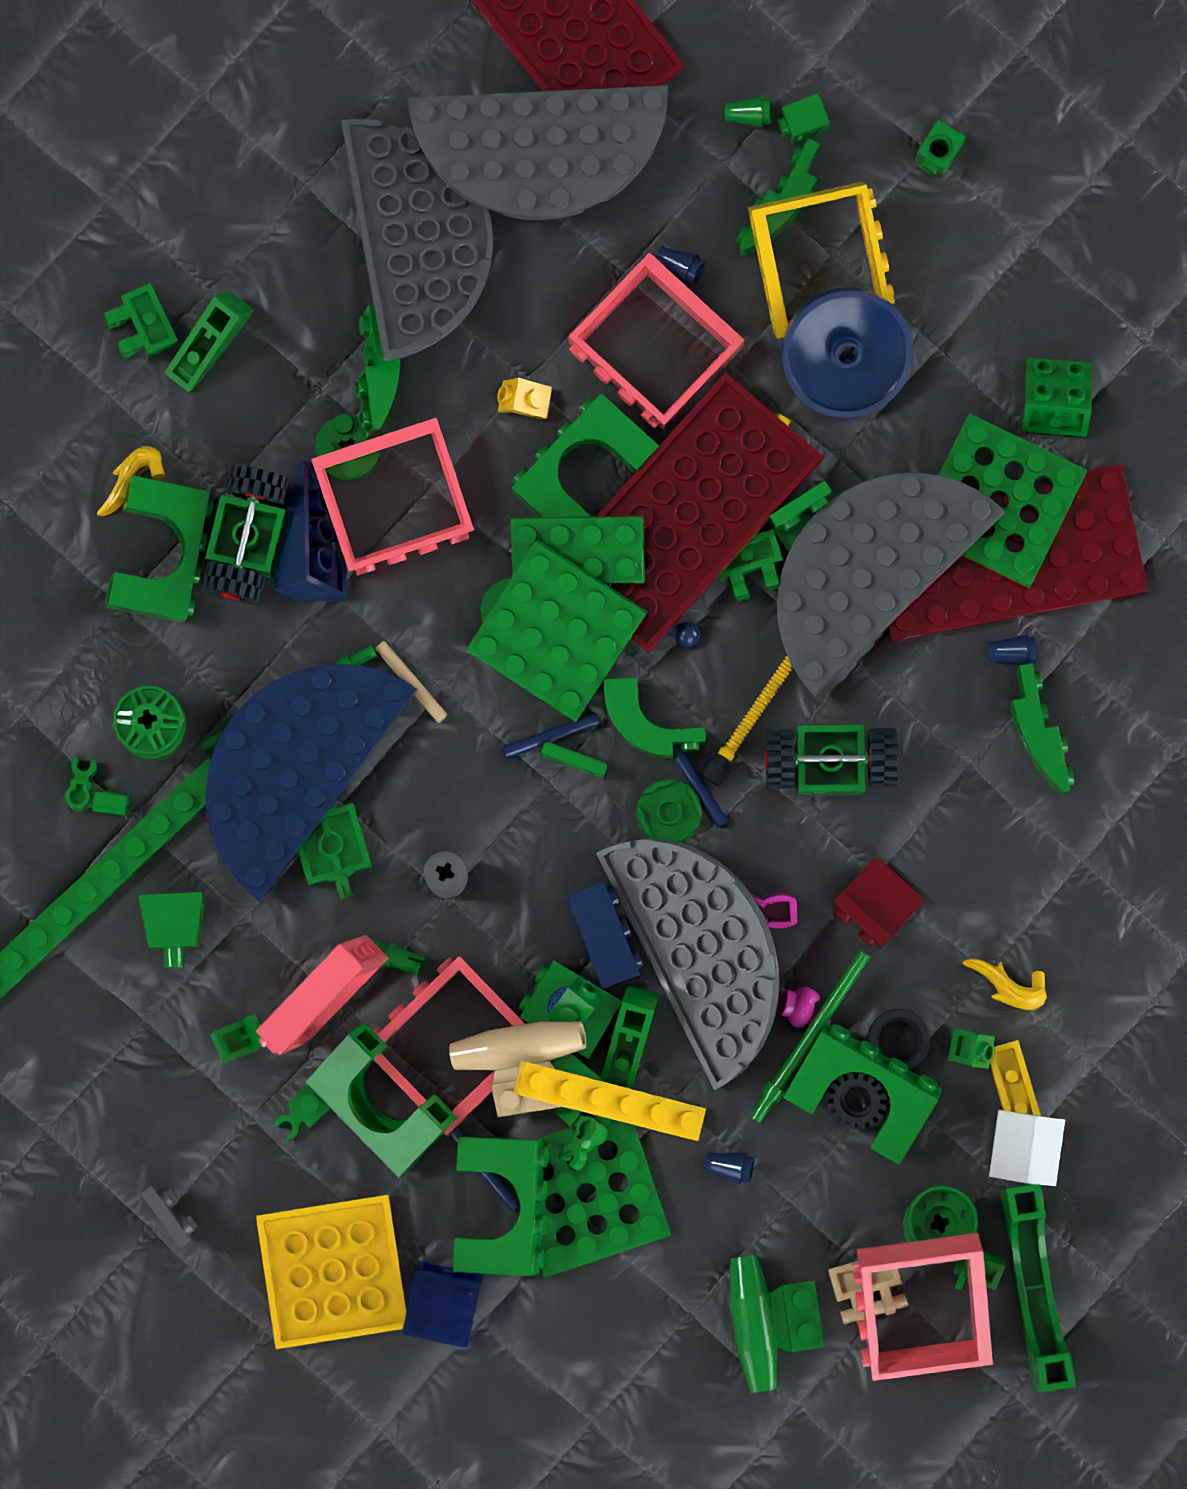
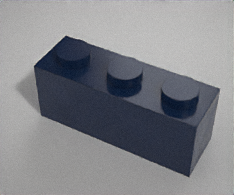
M605 882L568 895V902L601 988L607 990L640 977L638 969L643 968V964L637 949L631 951L626 938L632 935L626 919H618L615 907L620 906L614 888L607 889Z

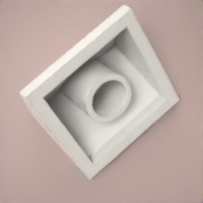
M998 1110L989 1176L1028 1184L1040 1183V1185L1056 1186L1065 1120Z

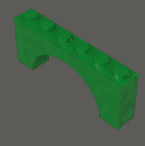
M1040 1183L999 1190L1034 1390L1047 1392L1076 1387L1071 1356L1064 1342L1052 1291L1044 1233L1046 1215Z

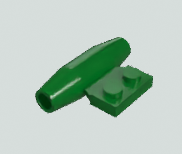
M757 1255L730 1259V1305L738 1356L750 1393L777 1389L778 1348L788 1352H797L825 1347L815 1280L779 1285V1287L769 1293Z

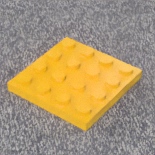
M389 1195L256 1216L276 1349L409 1328Z

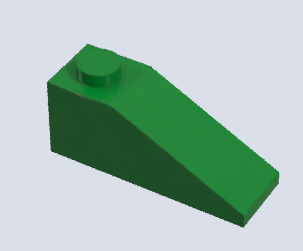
M229 290L214 296L164 373L187 392H192L239 334L254 309Z
M627 985L601 1075V1079L606 1083L629 1089L633 1088L659 994Z

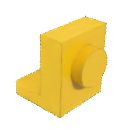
M521 378L505 380L502 382L497 395L499 402L498 412L503 414L513 412L539 420L547 419L552 387Z

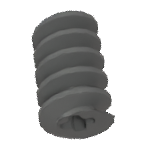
M448 851L438 852L432 855L426 862L424 868L425 880L430 890L438 897L445 899L454 898L466 888L468 882L467 869L462 859L455 853ZM450 868L453 879L446 878L442 882L439 872H447Z

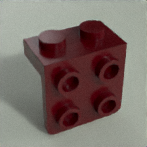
M875 858L840 893L831 905L835 908L833 913L847 926L851 922L860 931L857 935L871 948L876 945L881 949L922 904V898L883 861Z

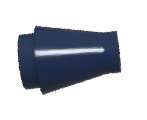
M664 246L660 247L655 257L685 285L688 283L695 285L705 268V261L701 260L699 255L669 249Z
M1028 634L989 642L990 661L1016 665L1037 663L1036 637H1028Z
M707 1152L704 1172L713 1173L739 1185H742L743 1182L750 1183L754 1171L755 1157L747 1156V1152Z

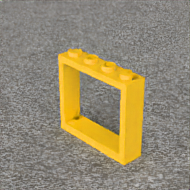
M864 182L748 207L773 333L777 339L784 337L790 321H787L766 215L855 195L874 293L882 296L891 304L895 303L892 284H886L884 272L889 271L887 256L885 252L880 253L878 240L883 239L879 220L874 221L872 208L876 207V199L874 198L872 188L868 189L867 184Z

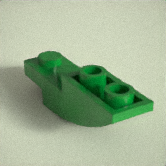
M808 138L804 147L798 145L790 162L795 164L790 175L784 173L776 191L781 194L779 195L768 190L764 198L758 196L753 206L812 193L816 187L817 177L808 172L819 152L820 143ZM803 207L766 215L771 241L793 221ZM744 225L736 240L737 243L741 244L739 255L743 257L756 251L751 225L750 227Z
M369 304L364 314L359 318V331L362 336L365 335L366 347L363 350L365 367L355 380V393L357 398H361L362 409L359 412L360 427L365 429L366 439H373L381 428L393 403L398 385L400 358L383 362L373 304Z
M1033 663L1021 665L1016 671L1022 699L1013 700L1010 703L1018 735L1031 761L1048 784L1060 795L1068 794L1071 791L1070 785H1074V775L1071 765L1066 766L1063 753L1068 752L1065 733H1059L1058 726L1045 728L1044 723L1049 722L1046 704H1040L1038 691L1043 690L1040 672H1034Z

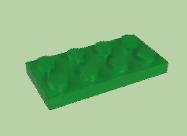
M643 516L511 518L512 576L534 542L539 540L603 583L645 582Z

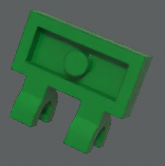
M151 283L122 295L121 300L124 305L104 313L105 321L110 331L121 327L129 320L132 321L137 331V335L118 342V348L124 360L136 355L144 348L148 357L178 344L176 335Z
M774 529L756 534L719 575L721 582L731 580L738 602L751 599L743 575L761 569L769 592L778 590L780 580L775 565L783 563L784 560Z

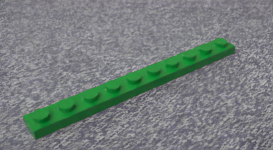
M210 757L0 952V999L206 807V782L211 762Z

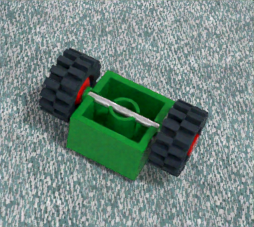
M232 465L226 491L228 494H232V496L241 497V499L225 495L220 497L205 557L208 564L201 588L202 591L208 592L211 595H217L220 598H227V600L259 604L265 578L273 579L274 559L286 515L285 509L272 506H282L284 504L289 478L279 475L277 472H270L268 469H260L256 466Z
M864 725L797 726L795 753L793 729L766 730L764 760L767 789H794L795 766L797 767V796L863 795L865 792V765H868L870 788L897 787L899 757L896 728H869L868 751H865Z

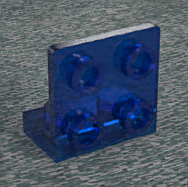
M418 1261L414 1272L402 1333L407 1336L458 1347H468L484 1274L453 1272L452 1267Z

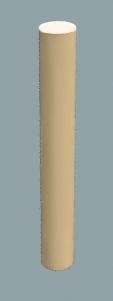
M385 641L381 642L375 648L378 654L400 679L417 688L418 691L414 696L438 724L442 722L448 714Z

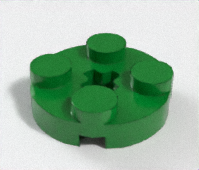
M341 414L323 425L316 437V456L319 457L342 449L339 445L343 441L347 443L351 440L355 442V445L370 440L366 439L365 429L360 427L359 417ZM380 450L325 468L326 473L339 481L366 477L376 467L380 458Z

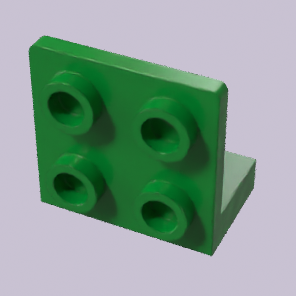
M1027 358L1025 404L1021 420V432L1086 437L1092 410L1091 363Z
M825 480L769 516L768 524L774 529L776 536L788 553L808 521L832 500L830 498L832 491Z

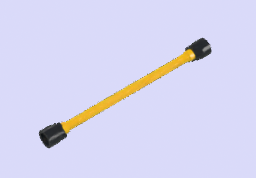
M785 656L783 663L778 667L779 670L775 671L774 677H771V680L768 681L769 684H766L767 687H764V690L761 691L762 694H759L757 701L752 705L753 708H750V711L747 712L748 715H745V718L742 719L741 725H738V728L735 729L736 732H733V735H731V739L726 743L727 746L721 747L718 753L712 751L698 773L713 785L720 787L734 767L731 763L735 757L734 751H737V748L740 747L739 744H742V741L745 740L744 737H747L749 730L752 729L751 727L754 726L756 720L764 712L765 706H768V703L771 702L770 699H773L775 692L778 691L777 689H780L782 682L787 678L786 675H789V672L792 671L791 668L793 667L788 656Z

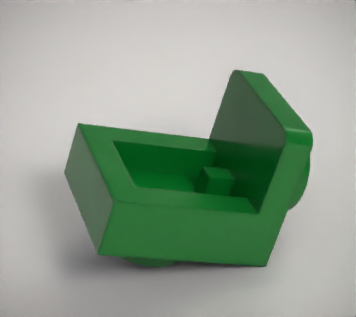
M578 977L567 988L547 1017L554 1022H582L584 1024L594 1009L604 999V996L593 983Z
M251 1014L241 1021L210 1034L223 1065L258 1051L263 1047L259 1042L261 1036L256 1032L263 1023L257 1019L256 1014Z
M954 1028L948 1060L971 1067L989 1069L990 1061L994 1056L993 1044L995 1036Z
M983 1250L986 1287L996 1290L1006 1266L1007 1258ZM966 1259L956 1260L952 1275L958 1276L955 1289L958 1290L962 1289L965 1280L968 1281Z

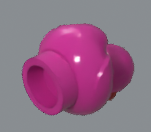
M803 986L795 991L786 989L780 999L779 1015L787 1017L790 1024L796 1028H803L807 1024L810 1026L820 1009L814 1010L815 1003L820 1001V996L810 987Z

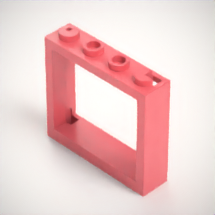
M648 253L569 336V344L571 345L569 350L581 362L585 360L590 362L595 367L593 370L594 374L603 383L608 384L611 382L619 389L617 395L627 405L632 406L635 404L643 411L641 417L652 428L658 425L664 431L742 350L745 340L651 253ZM646 276L726 348L664 414L585 342Z
M437 417L311 459L349 572L356 570L357 576L376 570L374 563L387 559L388 565L406 560L405 553L418 549L419 555L438 549L437 542L449 539L450 544H455L469 539L468 532L474 531ZM431 433L461 524L355 559L325 468Z
M367 935L340 943L256 1030L261 1036L259 1042L273 1054L277 1052L279 1055L308 1043L389 958Z
M458 956L455 960L451 957L445 960L436 970L440 975L431 983L425 980L412 993L416 998L408 1006L401 1003L388 1016L392 1021L383 1030L378 1026L373 1031L386 1042L459 971L512 1026L525 1023ZM382 1053L374 1060L418 1107L427 1101ZM495 1070L452 1111L458 1118L444 1132L446 1136L493 1093L491 1085Z
M978 1233L857 1249L858 1263H853L852 1268L855 1284L860 1283L861 1291L855 1292L858 1312H863L864 1320H858L860 1339L866 1340L867 1348H861L863 1367H870L873 1381L993 1365L984 1258ZM966 1259L974 1339L879 1352L871 1272Z

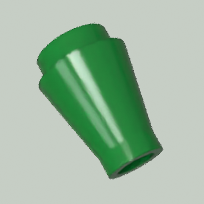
M763 95L725 103L726 122L764 128V124H772L773 108L771 98H764Z

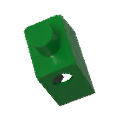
M193 892L139 895L149 948L152 950L164 949V968H184V949L198 948L205 894Z

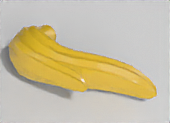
M142 446L134 450L113 471V475H119L118 480L109 498L97 512V516H107L115 512L124 503L127 483L132 476L140 477L143 472L150 469L153 480L158 481L165 477L161 454L155 447Z
M966 959L962 962L963 965L981 973L994 985L998 993L991 997L995 1000L1019 1009L1035 1010L1042 1006L1047 998L1044 972H1032V987H1023L1008 977L1003 969L1002 962L997 967L979 959Z

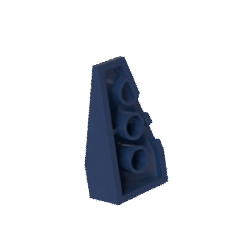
M302 460L298 464L274 559V590L299 601L343 602L347 600V570L345 561L338 558L335 545L338 538L331 525L329 511L314 466Z

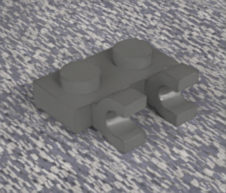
M151 1186L141 1193L179 1248H185L194 1241L190 1234L199 1226L192 1216L185 1218L184 1215H181L178 1218L173 1212L171 1206L179 1198L172 1189L166 1191L164 1188H161L158 1191L155 1186Z

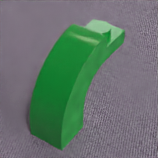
M637 678L604 679L605 703L609 716L619 734L635 749L656 758L674 759L673 745H680V751H698L699 745H706L705 728L664 729L650 723L640 710Z

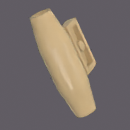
M535 1022L493 1029L451 1043L450 1059L455 1070H495L491 1087L498 1117L558 1108L562 1106L513 1094L520 1062L525 1061L555 1069L549 1061L585 1049L586 1035L582 1022Z

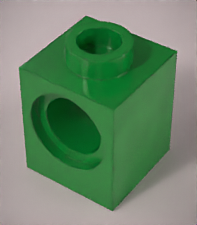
M818 93L782 107L781 118L777 120L783 137L789 136L792 145L828 132L830 121Z
M937 120L918 150L915 161L919 162L918 166L926 173L933 176L937 173L943 177L963 146L966 136ZM935 145L943 146L947 151V155L936 157L931 153L930 148Z

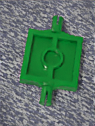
M353 803L338 808L331 807L298 851L308 886L325 881L335 882L340 900L346 899L343 886L348 898L354 896L348 878L355 872L372 868Z

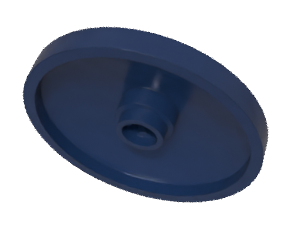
M837 288L813 297L792 317L782 341V366L794 393L813 410L838 418L860 417L882 408L902 389L912 367L913 343L905 320L888 300L874 292L861 288Z

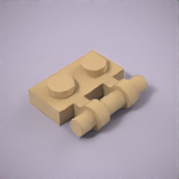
M858 1261L828 1269L837 1302L850 1299L852 1304L851 1309L840 1311L843 1324L855 1321L858 1324V1320H864L863 1312H858L855 1297V1292L861 1291L860 1283L855 1284L852 1264L858 1263ZM898 1268L871 1272L873 1292L879 1290L881 1300L874 1302L875 1315L885 1313L888 1316L895 1314L896 1309L908 1306L904 1293L892 1297L889 1287L902 1284Z

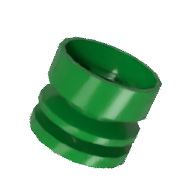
M140 686L128 691L119 700L114 710L113 727L117 738L133 755L144 760L159 761L172 756L182 747L187 736L188 721L183 708L168 691L157 686ZM147 714H151L154 719H157V721L152 722V728L150 729L141 724L142 721L146 720Z
M947 1186L932 1187L919 1194L906 1209L902 1223L903 1234L906 1242L976 1233L978 1219L976 1209L971 1200L961 1191ZM934 1217H937L938 1221H945L946 1226L942 1229V1234H940L938 1229L932 1230L930 1227L934 1222Z

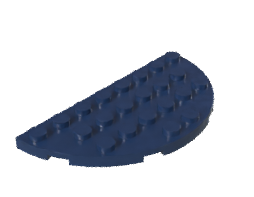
M348 664L321 665L296 671L270 683L252 696L232 717L215 747L209 765L206 782L207 818L213 841L225 866L245 891L259 903L417 693V688L387 672L370 667Z

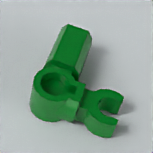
M74 757L71 768L75 777L70 781V786L65 794L69 807L76 812H84L89 808H93V812L127 816L130 794L96 790L95 793L91 792L93 784L90 782V779L97 773V762L91 759L89 769L87 771H80V760L78 757Z
M566 1107L552 1108L556 1115L576 1131L572 1137L574 1139L572 1143L565 1145L560 1150L558 1156L569 1161L574 1155L569 1166L579 1171L586 1163L587 1153L606 1140L608 1135L607 1126L603 1122L592 1118L589 1113Z

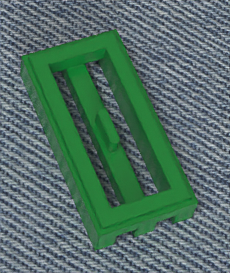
M545 742L541 751V757L601 779L605 776L607 770L605 762L550 742Z

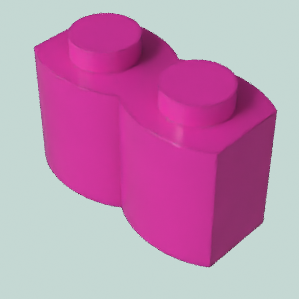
M775 892L760 898L751 894L763 913L768 927L787 928L797 923V903L794 896L783 892Z

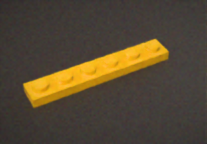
M525 1061L520 1062L513 1091L515 1095L694 1141L699 1140L706 1111L705 1108Z

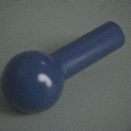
M683 622L680 625L675 624L666 635L674 637L680 646L691 648L698 644L701 632L696 624Z

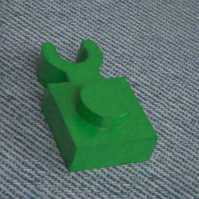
M306 1084L286 1104L293 1112L290 1115H282L277 1118L274 1126L278 1128L282 1123L290 1122L293 1128L286 1138L292 1140L298 1135L300 1125L303 1122L311 1128L331 1108Z

